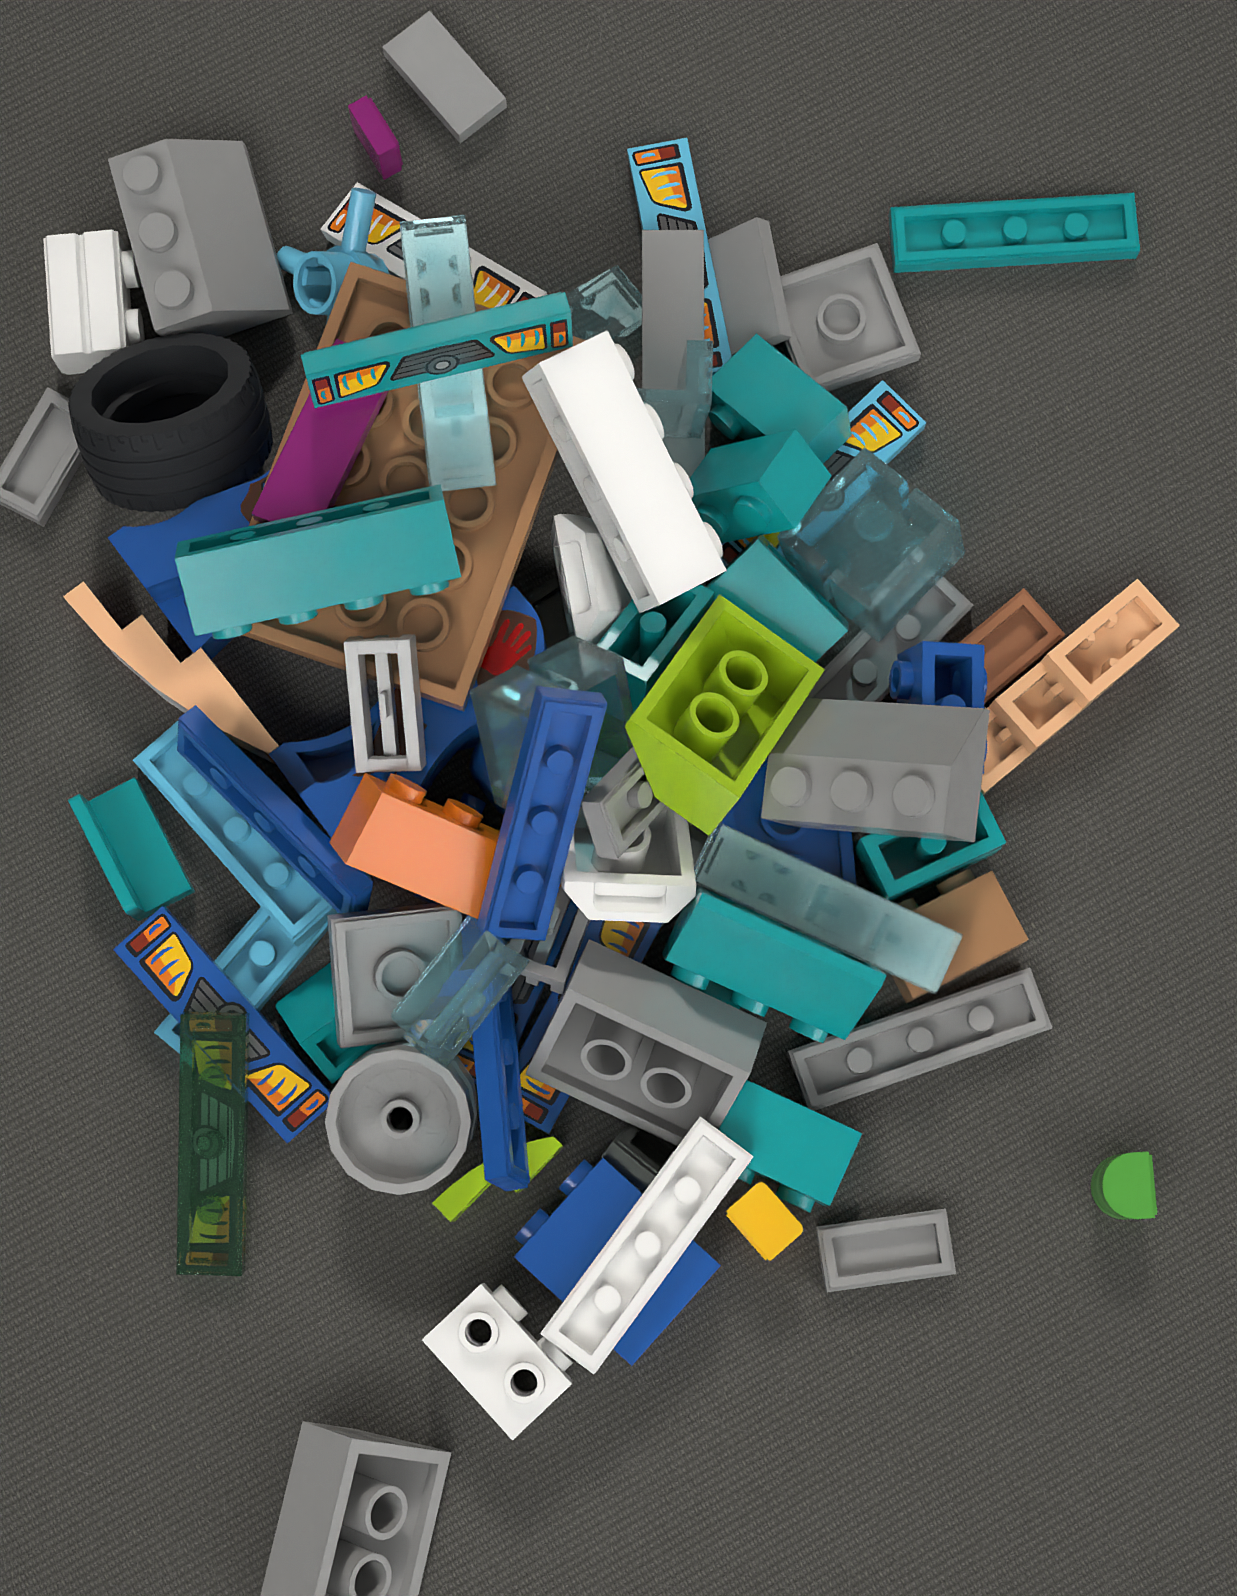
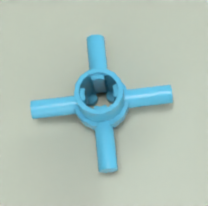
M362 188L351 189L341 246L336 245L327 251H310L308 253L290 246H284L278 251L277 258L280 268L294 275L293 288L296 300L300 307L308 314L327 315L328 321L350 262L389 274L383 259L376 254L366 252L376 199L375 192Z

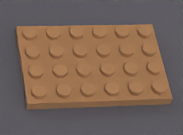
M350 262L317 349L333 346L336 339L347 343L414 327L409 281ZM474 303L475 312L490 309ZM573 336V346L586 341ZM569 348L482 368L495 481L441 487L460 568V578L449 580V586L446 589L432 594L412 595L409 589L384 594V600L381 603L365 609L347 610L344 607V603L317 609L318 615L297 624L283 625L279 623L278 618L253 623L252 630L243 634V636L346 671L344 641L350 636H363V639L374 638L376 635H389V638L400 637L403 634H415L421 697L464 712L559 455V451L522 376L538 363ZM306 378L267 480L310 394ZM421 383L389 390L333 508L432 486ZM252 516L249 526L261 524L254 520ZM393 653L391 654L394 688L401 690L398 655ZM365 654L367 678L377 682L375 655Z

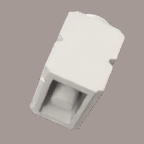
M111 229L84 232L83 235L76 233L48 235L46 238H43L51 357L61 373L67 375L85 373L94 364L99 363L103 358L110 356L112 353L118 352L132 344L143 342L145 334L140 309H131L130 288L140 287V276L133 250L126 249L118 231Z

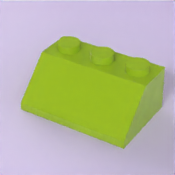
M720 594L625 725V729L655 798L708 836H710L740 799L825 670Z

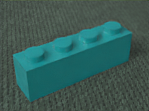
M441 484L177 542L175 562L194 634L198 636L212 633L214 639H229L243 635L252 630L253 623L278 618L279 623L283 625L305 622L318 615L317 609L343 603L347 610L365 609L381 603L384 600V594L409 589L412 595L436 593L446 589L449 586V580L461 577Z

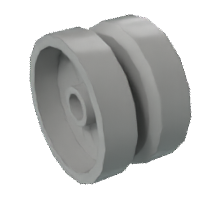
M418 1038L378 1043L360 1055L347 1068L330 1094L325 1119L330 1149L345 1172L371 1190L396 1195L427 1190L451 1174L475 1134L479 1114L476 1086L460 1058L435 1041ZM395 1107L408 1109L413 1117L412 1125H408L406 1116L397 1120L392 1114V1110Z

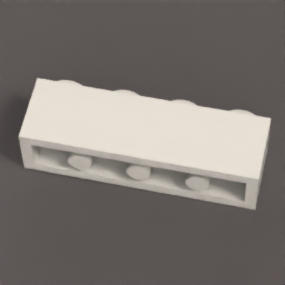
M608 330L538 363L522 376L639 613L659 606L727 571L721 560L723 548L717 533L711 525L702 522L691 500L694 492L690 478L678 463H673L662 441L664 429L661 420L652 406L643 403L632 381L634 379V368L630 357L621 345L614 344Z

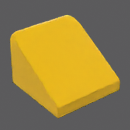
M764 1182L756 1183L726 1210V1216L765 1261L767 1259L771 1261L803 1232L802 1224Z

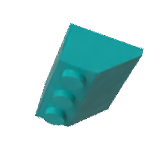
M696 885V896L681 910L662 952L664 959L674 964L670 975L702 990H706L710 980L734 990L730 997V1002L765 1017L769 1007L792 1016L793 1018L788 1026L790 1029L821 1043L825 1042L828 1033L846 1040L882 987L887 976L868 961Z

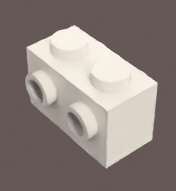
M482 1283L431 1330L422 1341L513 1441L572 1384L573 1380L565 1370L573 1362L565 1352L544 1336L537 1341L520 1323L528 1312L502 1284L492 1292L485 1283ZM474 1319L485 1320L490 1325L492 1335L488 1342H478L471 1336L470 1325ZM521 1369L533 1372L537 1378V1387L532 1391L520 1390L514 1382L515 1372Z

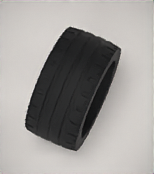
M179 333L177 335L171 334L155 337L154 339H147L143 342L132 344L94 364L91 369L85 372L84 376L79 378V381L74 385V389L71 390V396H69L68 407L72 430L88 475L97 491L106 501L131 511L166 512L168 510L186 509L199 499L241 485L246 480L251 479L252 475L256 474L259 468L265 464L264 462L269 458V453L272 450L271 419L256 369L242 346L222 336L207 335L205 333Z

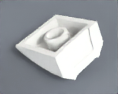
M558 514L553 517L550 538L566 623L570 634L573 659L590 656V652L630 603L632 597L593 519L573 514Z
M586 783V787H585V791H584L583 798H584L597 784H594V783ZM580 806L560 882L562 888L589 920L668 923L696 896V881L688 821L666 806L618 859L598 858L582 806Z

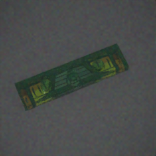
M184 1011L180 1014L176 1275L242 1276L245 1272L249 1013Z

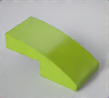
M554 1136L526 1143L530 1182L564 1148ZM484 1163L469 1171L432 1202L450 1222H455L491 1185L490 1182L485 1180ZM518 1189L514 1191L517 1194H519L523 1189Z

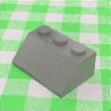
M163 139L108 159L154 331L158 335L163 337L179 333H205L207 335L213 334L225 337L293 314L247 147L243 141Z
M806 698L768 755L761 818L794 827L975 842L990 710L970 707Z
M589 939L567 982L563 995L560 997L525 1075L678 1146L699 1117H702L716 1129L720 1127L751 1073L767 1022Z
M302 1421L260 1596H418L451 1452L358 1429Z

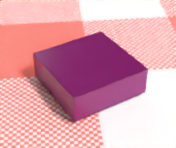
M366 95L348 105L353 130L383 180L400 172L403 162L399 142L371 98L368 99Z

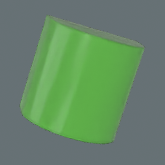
M1149 1151L1114 1155L1103 1160L1097 1166L1091 1179V1193L1101 1211L1110 1217L1122 1220L1155 1218V1215H1157L1152 1155H1149Z

